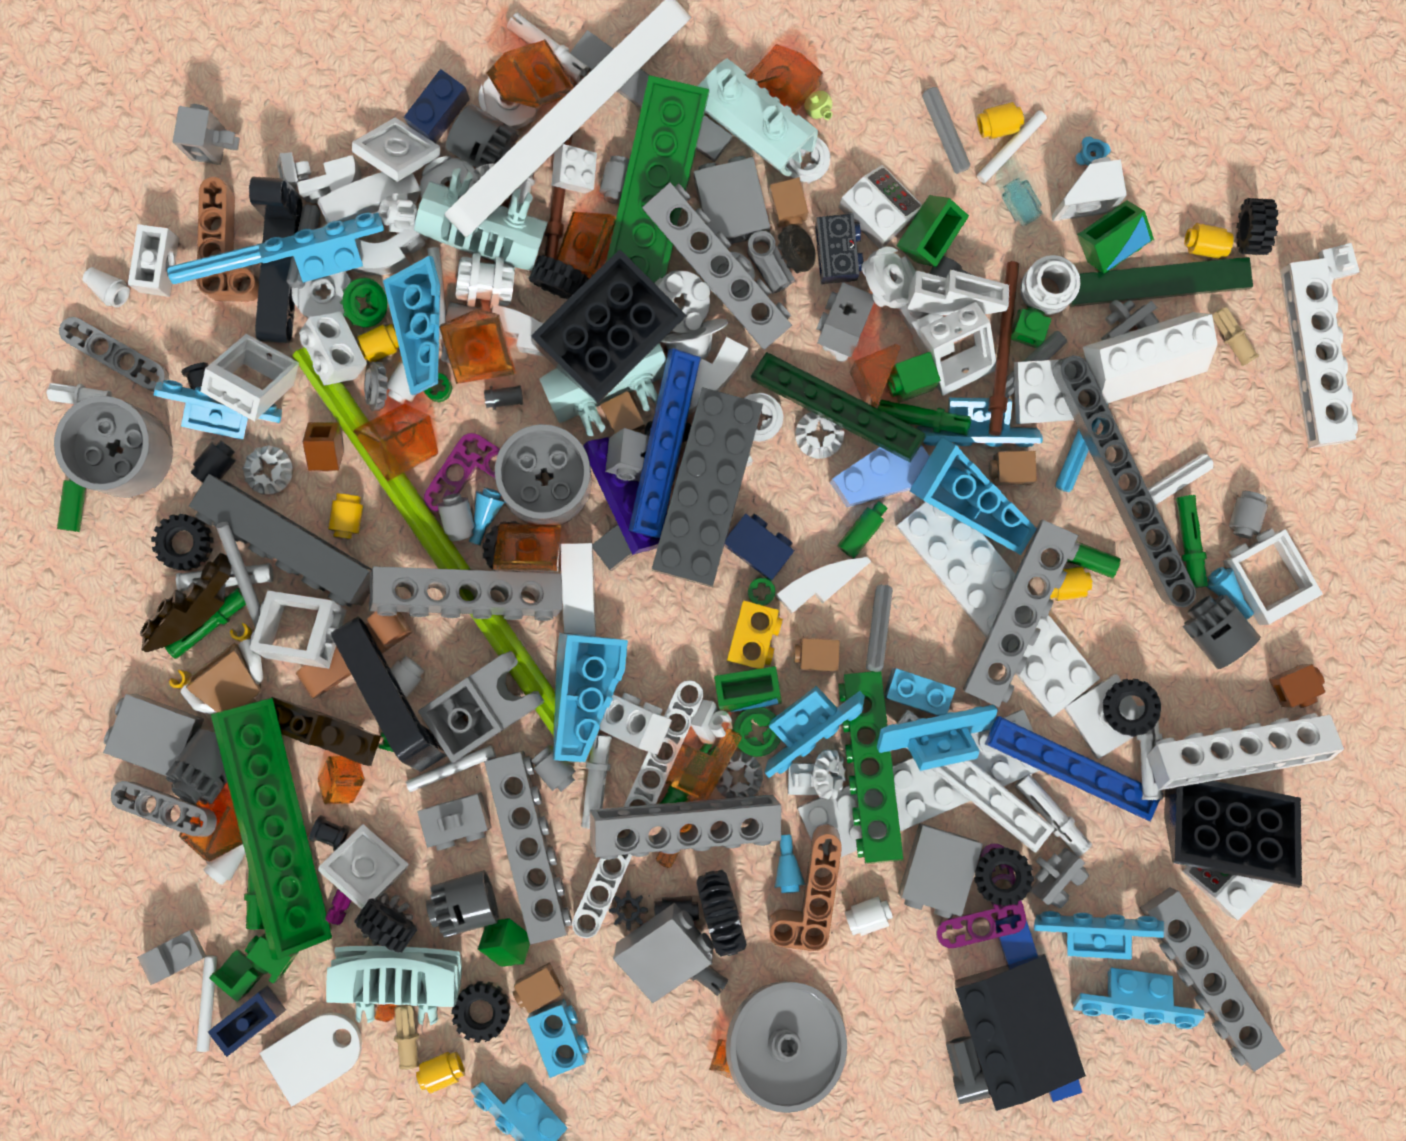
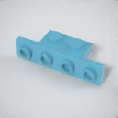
M367 212L348 221H332L322 228L314 230L303 229L289 237L270 238L259 245L260 258L262 263H268L294 256L303 283L362 267L363 263L355 239L384 231L381 216H379L378 212L373 214Z
M164 380L163 383H156L154 396L185 402L181 427L241 440L244 439L248 418L200 392L201 387H196L195 390L182 387L181 383L173 380ZM273 404L258 419L280 423L282 409L277 408V405Z
M949 398L948 413L971 416V425L967 436L944 430L938 433L933 432V428L917 427V429L926 433L923 443L929 446H936L941 437L958 446L985 443L987 446L999 447L1003 443H1015L1020 447H1031L1034 443H1042L1043 436L1038 428L1010 427L1012 409L1010 398H1008L1007 412L1003 413L1002 430L999 436L989 434L991 412L988 411L989 398Z
M815 686L773 718L769 723V727L784 742L786 747L767 761L765 769L767 777L770 778L777 772L782 774L791 766L792 760L799 755L804 757L809 754L823 737L828 739L838 731L839 725L847 719L852 721L857 718L863 711L865 695L859 691L839 707H836Z
M995 705L979 706L970 710L956 713L950 712L932 718H921L898 725L892 724L880 730L877 749L879 753L908 747L920 771L977 759L980 750L971 734L990 730L998 710Z
M1045 911L1036 915L1034 930L1066 932L1068 956L1132 960V936L1163 938L1164 921H1159L1152 916L1125 919L1122 915L1111 914L1101 918L1092 917L1088 913L1062 916L1055 911Z
M1110 968L1108 971V997L1081 993L1073 1002V1010L1082 1011L1087 1016L1106 1014L1113 1015L1117 1020L1142 1019L1145 1023L1152 1025L1171 1023L1176 1024V1027L1181 1029L1194 1028L1205 1017L1204 1010L1174 1006L1173 976Z
M483 1082L471 1089L477 1106L485 1112L489 1111L495 1117V1124L499 1130L506 1135L510 1134L516 1141H557L568 1129L526 1082L521 1084L504 1103Z

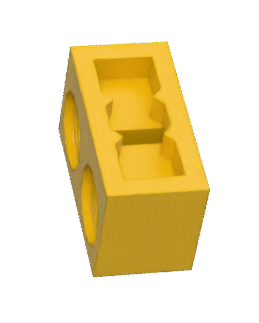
M743 600L727 661L756 669L764 668V664L770 666L775 648L769 647L772 635H779L783 618L777 617L779 610ZM755 613H763L767 616L768 626L766 629L756 630L752 627L751 617ZM753 642L760 647V655L756 660H748L744 657L743 647L745 644Z

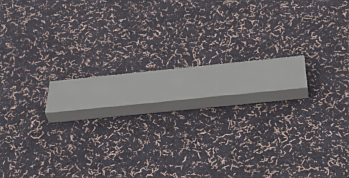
M587 30L570 53L589 66L588 71L591 72L613 48ZM639 69L617 92L641 109L649 74ZM704 115L696 150L715 163L733 136Z

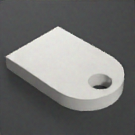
M324 1013L281 1038L259 1054L292 1107L342 1076L354 1066L362 1051V1036L357 1025L349 1017L340 1013ZM338 1029H346L350 1032L351 1042L349 1044L342 1045L337 1042L335 1034Z

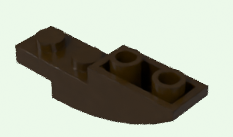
M220 552L213 562H207L202 570L201 578L197 583H191L185 594L175 590L169 599L164 598L161 601L156 616L153 620L148 619L140 631V636L143 637L142 651H154L182 639L202 626L225 603V582L231 576V564L227 555Z
M271 697L273 698L282 735L308 745L320 747L362 765H372L381 739L380 735L336 717Z

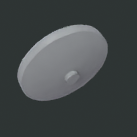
M781 981L762 986L751 993L740 1004L730 1022L726 1038V1058L731 1076L737 1087L748 1099L766 1109L791 1113L814 1106L831 1092L838 1082L845 1065L847 1036L840 1013L831 1000L823 993L806 984Z

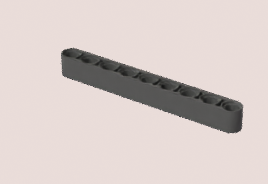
M1074 355L1060 359L1053 367L1054 379L1159 597L1168 605L1177 607L1189 606L1196 597L1195 587L1087 362L1080 356ZM1068 362L1072 363L1076 368V375L1073 379L1067 377L1064 371ZM1082 390L1087 392L1090 398L1086 407L1082 406L1078 400V395ZM1096 418L1103 424V430L1099 435L1095 434L1092 430V422ZM1109 446L1113 447L1116 451V458L1112 463L1105 456ZM1123 474L1127 475L1130 481L1126 490H1122L1119 486V478ZM1136 502H1140L1143 507L1142 514L1138 518L1132 513V507ZM1152 529L1156 534V540L1152 545H1148L1145 538L1147 532ZM1166 557L1169 561V568L1166 572L1162 573L1159 569V562L1162 558ZM1180 585L1182 595L1178 600H1175L1172 591L1175 586Z

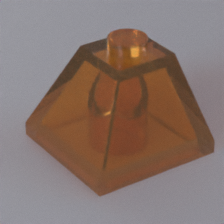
M546 39L505 52L486 73L504 100L533 108H539L561 100L575 87V84Z
M776 44L747 77L750 80H756L760 88H766L770 96L773 98L776 96L780 99V104L784 107H790L792 113L795 114L805 103L808 96L821 86L823 72L802 53Z
M223 788L212 804L207 803L204 805L199 800L196 803L199 806L210 809L216 815L217 825L211 835L198 837L182 832L179 834V837L206 861H212L242 845L243 842L230 791ZM191 817L189 821L198 823L201 827L203 825V821L200 818Z

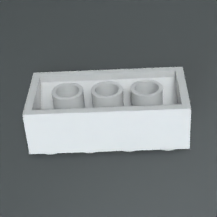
M1192 312L1084 346L1083 350L1085 360L1107 404L1207 372L1217 347V339L1212 314Z

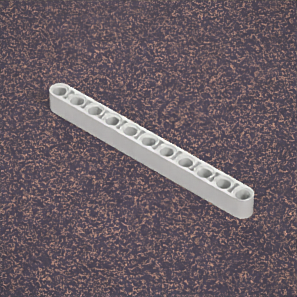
M664 0L445 212L444 216L467 238L692 17L677 0Z

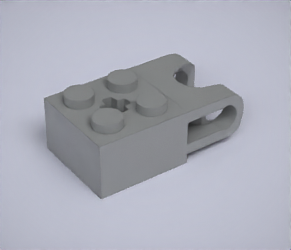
M512 651L500 655L418 710L451 763L461 759L544 703V699L538 691H533L530 694L519 697L513 695L507 689L505 683L506 675L518 663ZM465 714L468 716L469 721L467 722L463 719V716Z

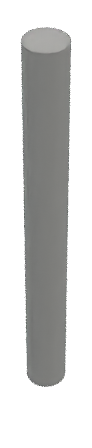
M221 522L216 525V528L256 629L261 606L229 523Z

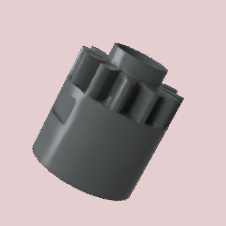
M469 104L455 120L446 141V150L478 168L486 164H496L516 144L515 142L519 135L517 134L518 131L477 106Z
M1226 594L1220 595L1216 600L1210 595L1200 600L1189 609L1187 613L1191 618L1184 622L1185 625L1182 626L1216 669L1224 668L1242 657L1261 638Z
M198 729L166 773V779L173 783V793L190 804H196L198 800L204 805L207 803L212 804L227 783L216 734L205 729Z
M485 870L430 887L432 892L430 894L431 899L426 901L428 917L433 927L439 926L440 933H443L444 938L498 923L497 902L491 881Z

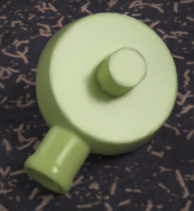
M813 92L805 100L804 108L811 118L819 119L823 117L825 120H829L832 117L831 109L833 102L827 92Z

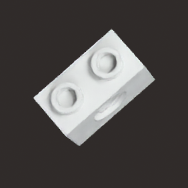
M137 224L128 285L139 293L170 297L172 282L168 277L167 268L175 265L179 237L168 228Z

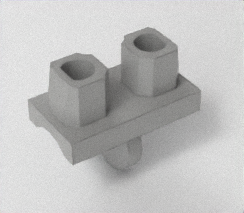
M1114 300L1109 304L1112 313L1105 319L1109 325H1112L1117 320L1120 324L1100 339L1103 341L1128 333L1129 329L1134 325L1141 329L1159 323L1153 313L1157 309L1153 301H1150L1130 315L1129 311L1135 307L1133 301L1128 300L1122 304L1120 301Z
M1066 847L1059 855L1054 853L1047 862L1039 857L1036 862L1042 868L1034 876L1037 881L1032 885L1031 892L1047 905L1052 904L1062 908L1069 900V895L1063 889L1070 880L1079 886L1089 877L1088 872L1083 867L1085 862Z

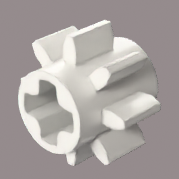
M393 192L392 197L387 196L379 206V216H381L384 225H389L390 232L403 233L404 229L409 230L410 226L415 224L417 207L413 201L407 200V194Z

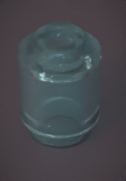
M1017 178L1003 187L1005 192L1001 195V198L1014 220L1019 221L1021 226L1033 222L1043 214L1040 208L1042 204L1028 180L1021 182L1020 178Z

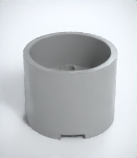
M95 396L76 403L61 418L54 437V451L57 462L69 479L82 487L115 497L133 498V496L156 488L166 477L172 463L173 446L170 445L168 434L162 422L151 413L115 397ZM118 446L124 448L122 454L116 452Z
M546 424L525 427L508 438L501 447L496 459L495 480L497 488L510 511L529 525L543 528L563 525L572 520L583 509L589 499L592 478L587 453L578 439L562 428ZM546 472L550 478H553L548 481V486H542L541 481H537V479L542 478V473Z

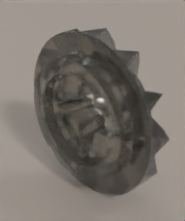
M794 224L782 228V232L777 235L780 241L777 248L782 252L781 259L787 261V268H793L796 273L812 269L816 253L808 233L800 226Z

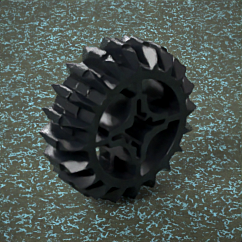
M713 870L699 876L696 883L715 951L720 957L738 954L739 951L745 950L747 944L727 873L723 870Z

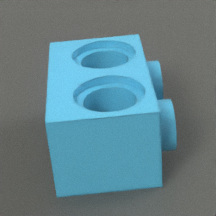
M892 668L884 691V698L941 716L948 713L956 688Z
M562 999L529 1013L527 1021L549 1078L585 1064L586 1054L590 1050L583 1034L579 1036L575 1024L578 1023V1018L572 1005L567 1006L565 999ZM556 1015L561 1018L563 1026L553 1029L548 1026L546 1018ZM569 1045L573 1049L574 1055L570 1058H563L558 1053V1047Z

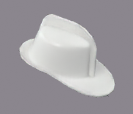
M727 319L706 321L697 330H690L685 333L671 332L661 342L666 343L668 351L674 348L699 356L701 361L711 351L712 334L726 327L728 321Z

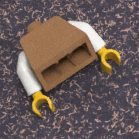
M242 623L245 632L240 637H238L236 630L233 628L230 630L231 637L240 642L239 645L234 642L193 675L188 671L178 670V673L182 676L181 683L177 679L170 678V686L180 688L181 694L194 710L211 715L257 702L254 697L261 692V682L264 678L260 655L249 649L253 632L245 623Z

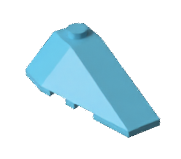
M427 256L383 280L411 395H416L438 384L440 283L432 256Z
M559 633L556 660L553 760L586 761L600 729L599 725L605 711L612 702L615 688L625 672L628 640Z

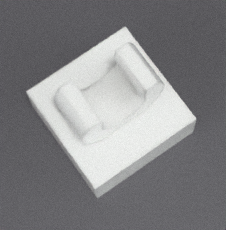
M292 152L279 154L277 161L279 178L286 179L296 190L298 181L309 179L308 175L311 174L309 162L301 161L294 163Z
M1352 243L1325 249L1318 253L1319 259L1327 258L1328 266L1333 271V280L1352 276L1360 272Z
M702 700L691 726L702 743L713 744L716 737H724L726 735L722 727L723 722L731 723L732 719L726 711H719L714 701Z
M815 763L791 764L788 768V795H818L813 783Z

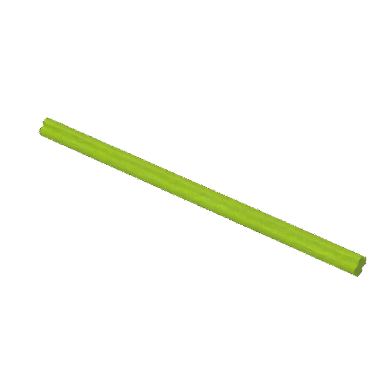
M303 347L296 350L292 355L293 358L299 362L301 370L334 418L339 422L347 437L437 568L471 570L344 384L339 382L324 386L320 376L314 371L313 362L307 349ZM467 589L459 590V595L463 600H474L471 591ZM470 614L498 656L509 651L514 653L518 663L509 672L525 695L533 691L540 693L544 703L535 710L554 736L555 691L503 615H492L488 619L473 618V614Z

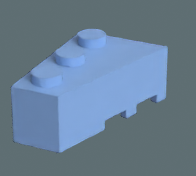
M921 445L910 463L879 447L832 478L830 484L847 508L897 493L910 491L930 456Z

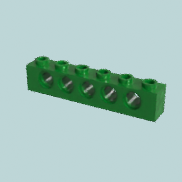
M874 671L844 674V683H838L840 702L847 701L857 692L861 691L865 695L864 699H867L872 706L867 713H861L852 721L847 719L843 722V732H850L851 744L845 745L847 764L853 763L854 775L849 776L851 795L857 794L858 807H852L854 826H860L862 837L856 839L858 858L864 857L865 864L902 861L903 850L891 751L879 753L877 749L880 730L888 726L881 672ZM862 729H869L874 733L875 740L870 744H863L857 738L858 732ZM865 760H874L878 764L879 771L875 775L869 776L862 772L861 764ZM869 791L879 792L882 796V803L877 807L868 806L864 800L865 794ZM873 822H880L886 828V835L881 839H874L868 833V826Z

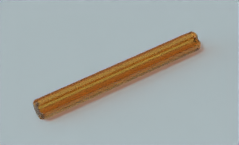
M730 728L725 730L726 735L721 737L687 802L708 800L742 739V736L737 731ZM692 824L684 825L680 829V833L689 831ZM659 851L656 861L663 867L671 868L680 852L666 854Z

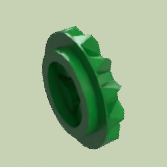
M368 278L350 281V284L342 290L344 294L340 304L343 305V315L349 318L352 325H358L363 328L377 325L382 321L387 311V297L383 288L377 282ZM355 297H366L365 302L369 305L368 307H370L371 309L363 308L360 310L359 308L361 304L357 301Z
M762 707L747 709L737 717L733 726V737L738 748L744 753L755 757L765 756L773 752L781 739L770 727L762 733L764 744H761V741L756 737L745 739V736L749 735V732L752 731L750 720L753 719L759 727L767 726L776 715Z

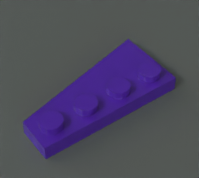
M609 437L587 441L583 447L587 453L590 467L632 555L657 549L660 538L628 531L639 482L621 480L617 478V475L605 472Z

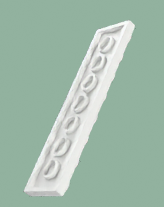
M925 502L896 527L987 638L1015 577V573L982 533ZM1020 606L1016 609L1014 614L1018 623H1025L1030 619L1031 610L1029 607ZM1048 615L1046 618L1041 616L1037 628L1041 629L1039 636L1033 646L1028 644L1023 656L1027 657V662L1021 674H1015L1048 715L1054 717L1097 682L1100 677ZM1008 634L1002 639L1001 645L1003 650L1013 651L1016 649L1018 639L1015 635Z
M1023 709L1003 717L1033 732ZM990 730L971 734L980 750L978 758L971 761L1002 786L1028 776V774L1040 771L985 745ZM913 757L893 765L900 831L970 801L932 769L920 771ZM850 785L843 787V790L838 792L836 799H822L819 797L797 807L811 841L814 830L821 825L828 824L834 826L840 834L842 845L841 857L857 851L856 839L862 837L860 826H854L852 807H858L857 794L851 795ZM869 791L865 794L864 800L868 806L877 807L882 803V796L877 791ZM873 822L868 826V833L874 839H881L886 835V828L880 822ZM826 839L825 843L822 844L825 855H828V844L832 842L831 839Z

